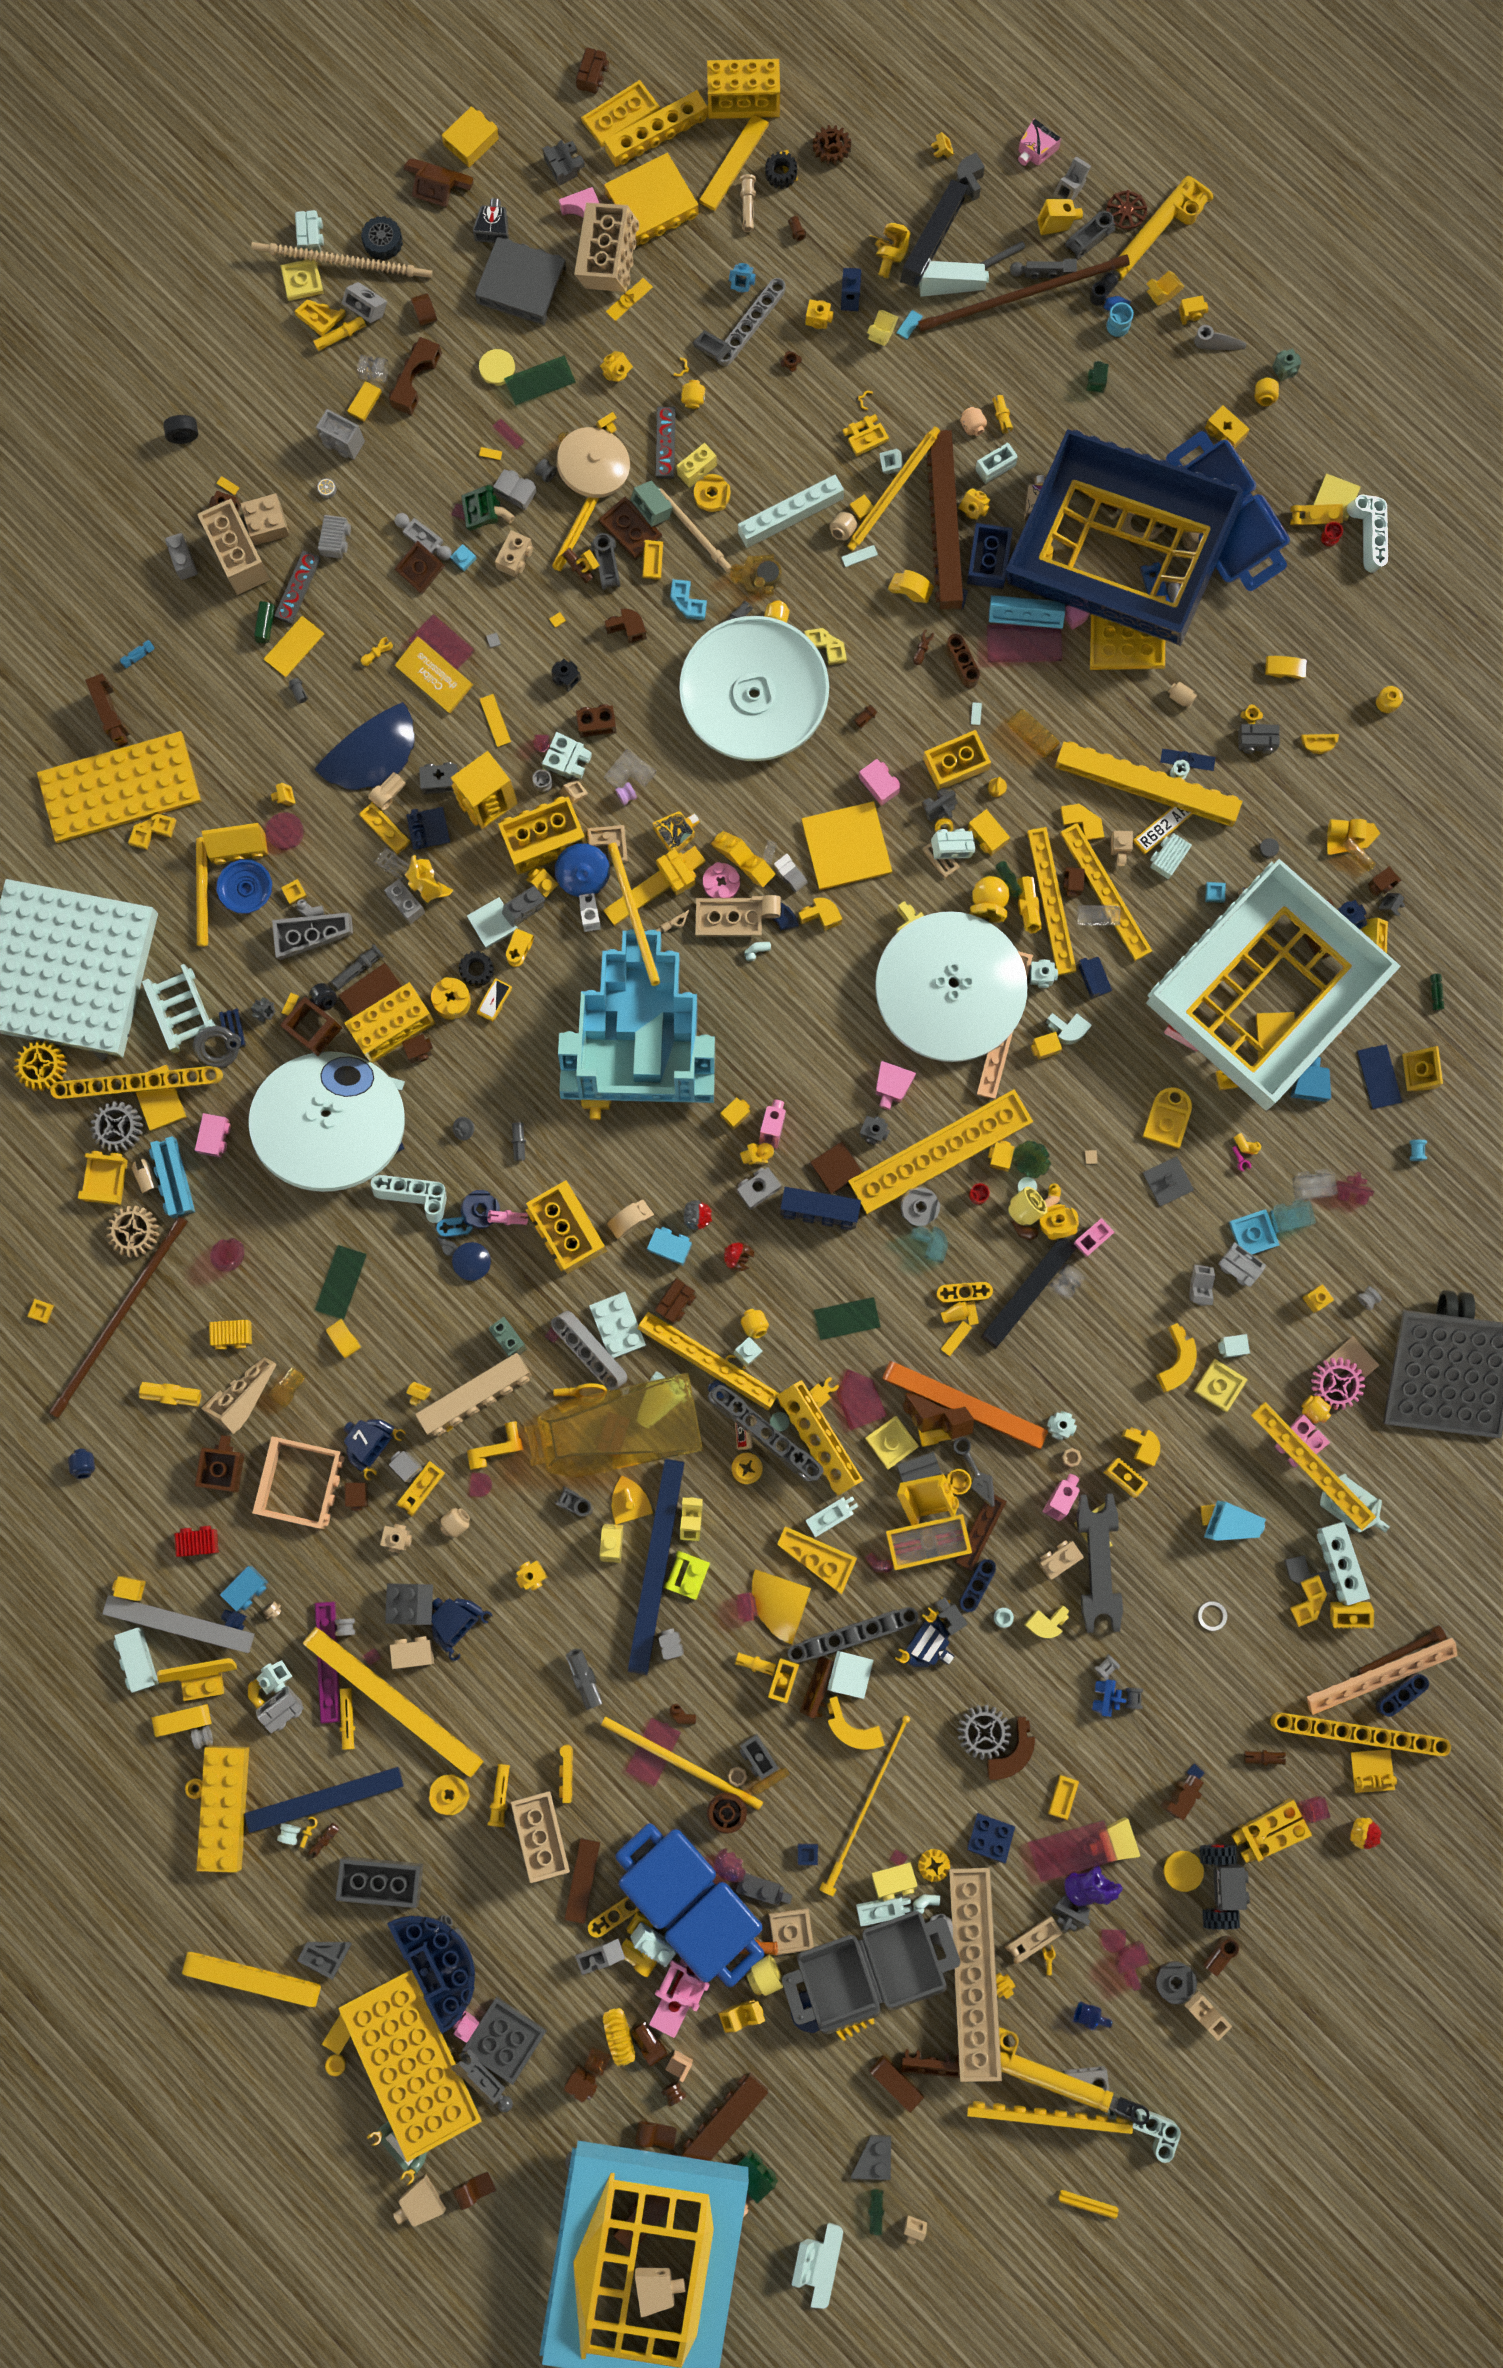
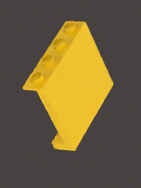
M668 152L604 184L608 200L611 199L617 205H628L639 221V230L635 236L636 246L645 244L650 239L661 236L669 229L677 228L681 223L693 220L699 215L698 203Z

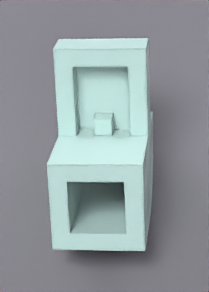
M1053 1013L1046 1021L1047 1027L1052 1032L1059 1033V1042L1066 1045L1074 1044L1081 1040L1092 1026L1078 1014L1073 1017L1068 1025Z

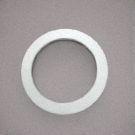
M1207 1602L1199 1609L1198 1619L1205 1629L1215 1631L1225 1625L1227 1612L1220 1603ZM1209 1605H1215L1222 1611L1223 1619L1218 1626H1207L1202 1620V1612Z

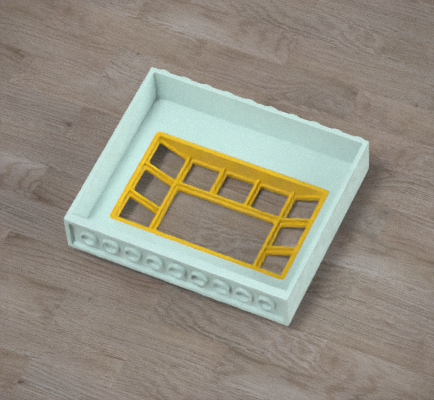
M1278 859L1275 864L1271 862L1256 877L1239 898L1228 907L1227 911L1215 921L1213 926L1176 963L1173 970L1170 969L1160 983L1158 982L1147 995L1149 1000L1146 1004L1267 1111L1282 1097L1401 966L1285 863ZM1282 915L1287 916L1300 928V931L1285 947H1282L1267 934ZM1304 934L1313 939L1322 950L1306 966H1303L1289 953V950ZM1260 939H1264L1278 952L1277 956L1265 968H1262L1248 956V952ZM1325 953L1330 954L1343 966L1327 985L1310 972V969ZM1282 958H1285L1316 985L1321 992L1279 1038L1266 1049L1229 1015ZM1241 960H1244L1258 973V976L1245 990L1228 977V974ZM1221 981H1224L1239 995L1225 1011L1208 998V995ZM1202 1002L1219 1016L1210 1028L1192 1014ZM1223 1021L1240 1034V1038L1231 1047L1214 1033ZM1245 1040L1262 1054L1253 1066H1250L1235 1052Z

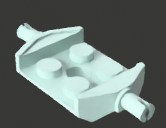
M1342 1474L1338 1478L1376 1516L1363 1530H1360L1324 1491L1322 1492L1320 1506L1342 1522H1345L1346 1525L1357 1533L1375 1525L1384 1533L1389 1529L1390 1526L1379 1518L1382 1500L1368 1493L1346 1477V1474Z

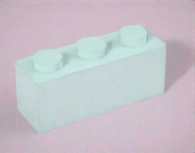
M139 1627L114 1635L116 1639L114 1640V1646L116 1651L120 1652L121 1659L119 1662L121 1669L125 1670L127 1676L125 1683L128 1690H131V1693L158 1685L159 1682L143 1628Z

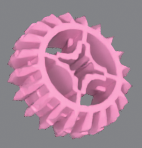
M1341 1357L1338 1358L1337 1363L1334 1358H1330L1331 1364L1324 1360V1368L1320 1365L1317 1366L1320 1373L1313 1372L1317 1379H1311L1312 1383L1317 1384L1311 1388L1313 1391H1318L1314 1396L1322 1397L1330 1406L1333 1404L1334 1410H1338L1339 1404L1343 1410L1346 1409L1345 1403L1352 1407L1353 1403L1351 1400L1358 1402L1359 1399L1355 1396L1357 1394L1363 1395L1359 1388H1365L1364 1384L1359 1383L1365 1380L1363 1376H1358L1362 1373L1361 1369L1355 1370L1357 1365L1355 1363L1350 1365L1349 1359H1346L1343 1363V1358ZM1342 1368L1350 1373L1338 1376L1334 1369ZM1328 1374L1330 1377V1381L1327 1385H1325V1388H1323L1324 1378ZM1335 1378L1338 1379L1339 1381L1342 1380V1382H1340V1388H1341V1389H1339L1337 1386H1335V1385H1336V1380H1335ZM1353 1379L1352 1389L1348 1393L1346 1386ZM1338 1391L1343 1398L1334 1399L1326 1394Z

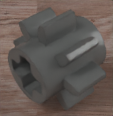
M262 997L261 1001L255 1000L251 1007L254 1013L252 1016L262 1022H265L266 1019L271 1020V1017L276 1012L273 1006L274 1003Z

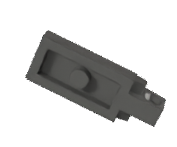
M741 1873L736 1889L737 1893L779 1905L780 1901L790 1904L792 1900V1894L783 1892L784 1887L780 1886L779 1883L749 1873Z

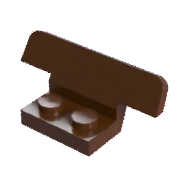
M414 158L409 159L404 165V170L416 173L412 197L444 207L448 206L450 190L453 186L471 190L474 179L469 175Z

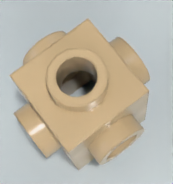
M394 1524V1527L385 1526L380 1545L389 1547L388 1551L400 1553L401 1550H406L407 1547H410L412 1535H410V1531L405 1530L406 1526ZM397 1535L399 1536V1541L395 1540Z

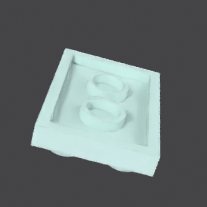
M626 1292L589 1305L605 1348L613 1358L646 1346L641 1331L637 1329L638 1323Z

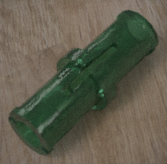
M1006 861L999 862L995 868L1008 886L1011 896L1013 898L1018 897L1023 891L1016 881L1017 877L1010 871Z
M871 2189L870 2209H868V2214L870 2215L869 2233L871 2235H882V2219L885 2213L883 2209V2190L879 2192V2189Z

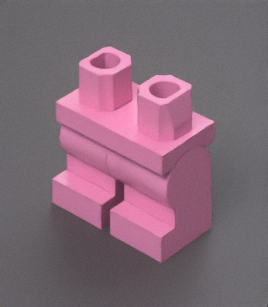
M1300 1415L1290 1426L1315 1454L1319 1453L1330 1443L1319 1430H1314L1316 1427L1305 1415ZM1278 1444L1274 1446L1281 1454L1285 1453ZM1291 1457L1287 1460L1294 1468L1299 1466Z

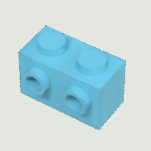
M661 1227V1229L656 1228L648 1245V1252L683 1266L692 1247V1242L689 1241L690 1238L681 1234L677 1237L671 1234L672 1231L665 1227Z

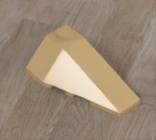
M264 1357L249 1368L243 1378L238 1381L233 1380L230 1383L231 1387L223 1393L221 1390L217 1392L201 1409L224 1429L234 1434L242 1427L251 1414L276 1367V1363Z

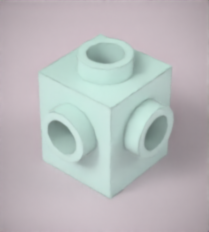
M1045 959L1039 960V962H1032L1030 965L1029 985H1038L1039 988L1052 986L1054 980L1058 978V969H1055V963Z
M1061 1411V1413L1057 1412L1054 1416H1050L1047 1426L1053 1438L1062 1441L1063 1438L1067 1439L1069 1436L1074 1435L1077 1425H1074L1075 1419L1071 1418V1414ZM1060 1422L1066 1423L1065 1429L1060 1427Z
M281 1660L273 1665L270 1663L261 1669L262 1673L256 1679L265 1693L269 1694L273 1691L278 1693L285 1688V1683L292 1675Z

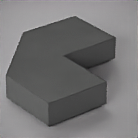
M1305 1555L1284 1560L1288 1577L1291 1581L1302 1587L1300 1582L1319 1575L1326 1592L1334 1590L1329 1571L1309 1574Z

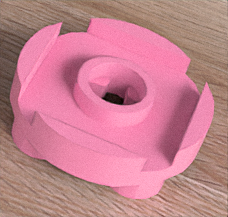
M717 862L704 873V890L710 898H733L740 888V876L731 865ZM724 878L726 885L718 886L717 879Z

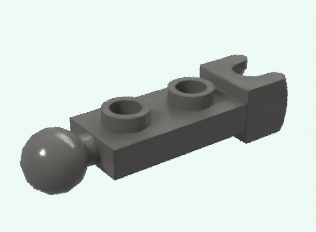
M1063 259V262L1027 261L1026 266H1023L1020 262H1014L1010 266V273L1015 277L1025 273V278L1054 279L1076 272L1077 260Z
M471 2050L461 2052L459 2058L462 2061L452 2065L451 2069L460 2078L463 2077L490 2106L497 2102V2107L501 2112H509L513 2107V2101L509 2096L501 2095L505 2087L478 2061L479 2058Z

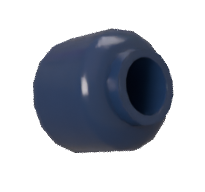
M77 1449L68 1457L69 1472L76 1479L89 1478L95 1471L94 1455L86 1451V1449Z

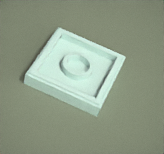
M500 897L467 915L486 949L513 934L516 928L518 929L517 926L512 927L503 916L504 904Z
M837 1651L827 1690L864 1699L874 1660Z

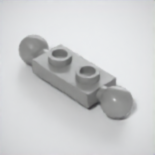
M399 513L396 515L395 524L399 528H405L403 534L414 543L416 541L421 542L432 554L437 552L440 560L446 561L450 559L452 554L450 548L441 546L443 539L414 518L409 522V517L406 514Z

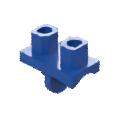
M1115 1680L1096 1681L1095 1692L1105 1694L1104 1701L1094 1700L1092 1710L1102 1713V1716L1111 1717L1112 1709L1119 1710L1120 1702L1126 1703V1699L1121 1698L1122 1690L1116 1689L1115 1694Z

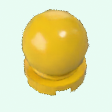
M987 876L981 878L972 891L975 905L970 907V914L979 918L989 919V923L1004 922L1007 917V910L1004 907L1009 900L1008 886L999 877Z

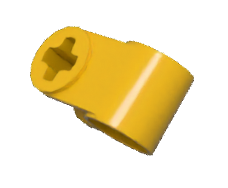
M517 928L515 929L506 951L507 962L510 966L519 967L523 964L532 946L534 935Z

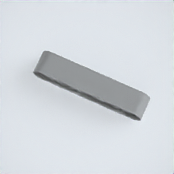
M564 1311L552 1319L551 1326L553 1330L606 1389L614 1391L626 1383L627 1374L572 1312Z

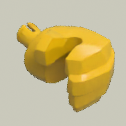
M896 223L887 224L883 232L885 236L892 239V245L880 239L875 243V246L878 248L876 256L883 259L878 275L881 277L883 275L884 278H889L892 263L901 262L909 248L910 231L904 225Z

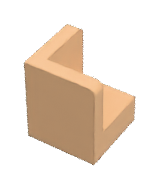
M675 2050L665 2070L679 2077V2081L683 2083L692 2066L693 2059Z

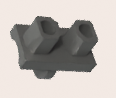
M942 788L937 793L938 800L935 802L931 798L924 800L922 803L927 819L932 822L938 817L939 819L944 816L948 819L952 818L951 811L958 804L955 798L956 793L953 790L949 792Z
M1066 1895L1062 1896L1059 1902L1051 1909L1052 1913L1059 1916L1057 1922L1062 1924L1061 1931L1066 1933L1070 1929L1075 1932L1077 1926L1084 1929L1091 1921L1088 1919L1090 1909L1086 1906H1078L1076 1912L1071 1910L1072 1902Z

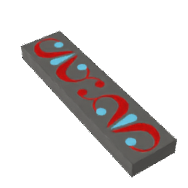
M657 407L656 478L674 479L675 407Z
M302 551L274 615L276 619L293 624L321 559L319 556Z

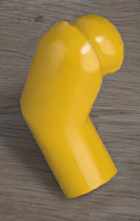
M1242 1133L1233 1137L1243 1153L1254 1155L1261 1150L1259 1142H1247Z
M255 1679L248 1685V1698L258 1709L265 1702L259 1696L261 1686L257 1679Z

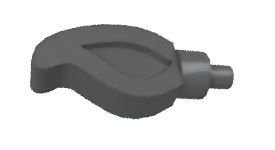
M439 1236L437 1240L440 1242L439 1244L442 1246L444 1254L453 1257L454 1252L458 1248L457 1245Z

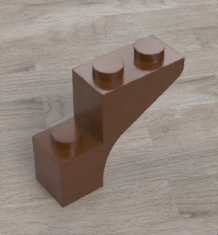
M915 1393L905 1394L904 1411L910 1415L913 1424L919 1428L921 1433L940 1427L943 1428V1431L951 1439L973 1433L974 1418L966 1407L946 1409Z

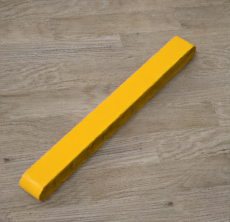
M315 1627L303 1641L307 1648L467 1776L472 1778L484 1761L319 1628Z

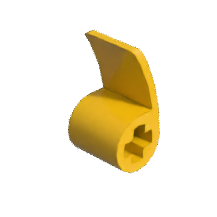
M342 1319L326 1329L331 1340L345 1359L361 1348V1345Z

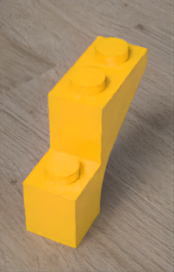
M722 831L712 841L711 845L713 848L738 866L753 883L764 887L775 876L774 871L766 861L754 855L742 839Z

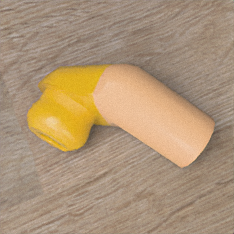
M1056 1183L1049 1186L1048 1198L1044 1200L1047 1208L1060 1201L1061 1188Z

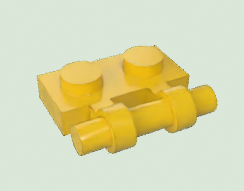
M876 414L870 417L867 415L863 417V420L848 424L847 428L842 429L844 436L853 435L848 438V442L856 457L889 441V437L882 424L879 423L875 426L873 424L878 421ZM864 427L868 428L862 432L858 431Z

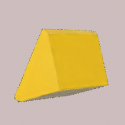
M1438 1046L1402 1054L1407 1091L1431 1090L1443 1084Z

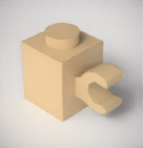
M1113 831L1111 835V855H1117V866H1125L1126 856H1129L1133 850V831Z

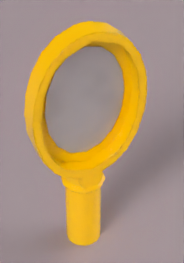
M586 1383L576 1388L554 1389L553 1394L554 1396H575L583 1401H599L608 1396V1389L600 1384Z

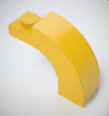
M1178 1323L1168 1327L1177 1348L1176 1362L1169 1370L1156 1375L1164 1393L1183 1384L1191 1375L1196 1363L1197 1351L1193 1338L1185 1339L1186 1332Z
M837 1696L829 1697L830 1702L827 1703L830 1715L834 1714V1717L827 1719L834 1734L842 1742L851 1747L865 1750L885 1746L879 1725L866 1729H856L850 1726L843 1718Z

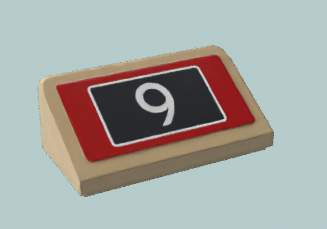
M747 1416L745 1420L748 1426H751L750 1416ZM735 1423L737 1449H752V1436Z

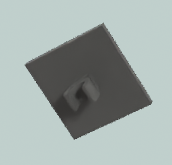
M1177 1156L1143 1172L1159 1207L1194 1191Z

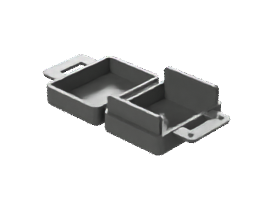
M913 1911L865 1929L862 1934L863 1940L858 1941L854 1935H848L798 1954L797 1961L800 1969L788 1973L782 1978L783 1987L795 2023L801 2025L816 2019L822 2033L831 2034L879 2016L881 2013L880 2003L882 2002L885 2003L888 2009L897 2010L943 1993L947 1988L943 1973L959 1967L961 1963L947 1921L944 1918H939L925 1923L922 1914L918 1911ZM937 1932L946 1955L945 1959L939 1961L930 1935ZM803 1981L812 2005L811 2008L805 2010L796 1984Z

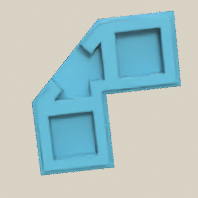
M672 579L670 594L672 602L687 619L705 620L707 600L689 599L691 581Z

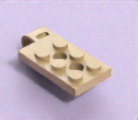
M766 895L752 896V898H696L695 935L696 937H762V918L780 917L781 897ZM713 913H718L720 919L717 922H712L710 916ZM730 914H738L739 919L736 922L729 921Z

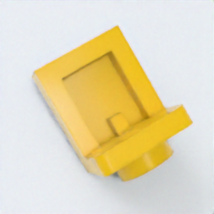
M541 867L533 868L528 873L529 877L526 879L528 883L538 889L543 897H547L559 885Z

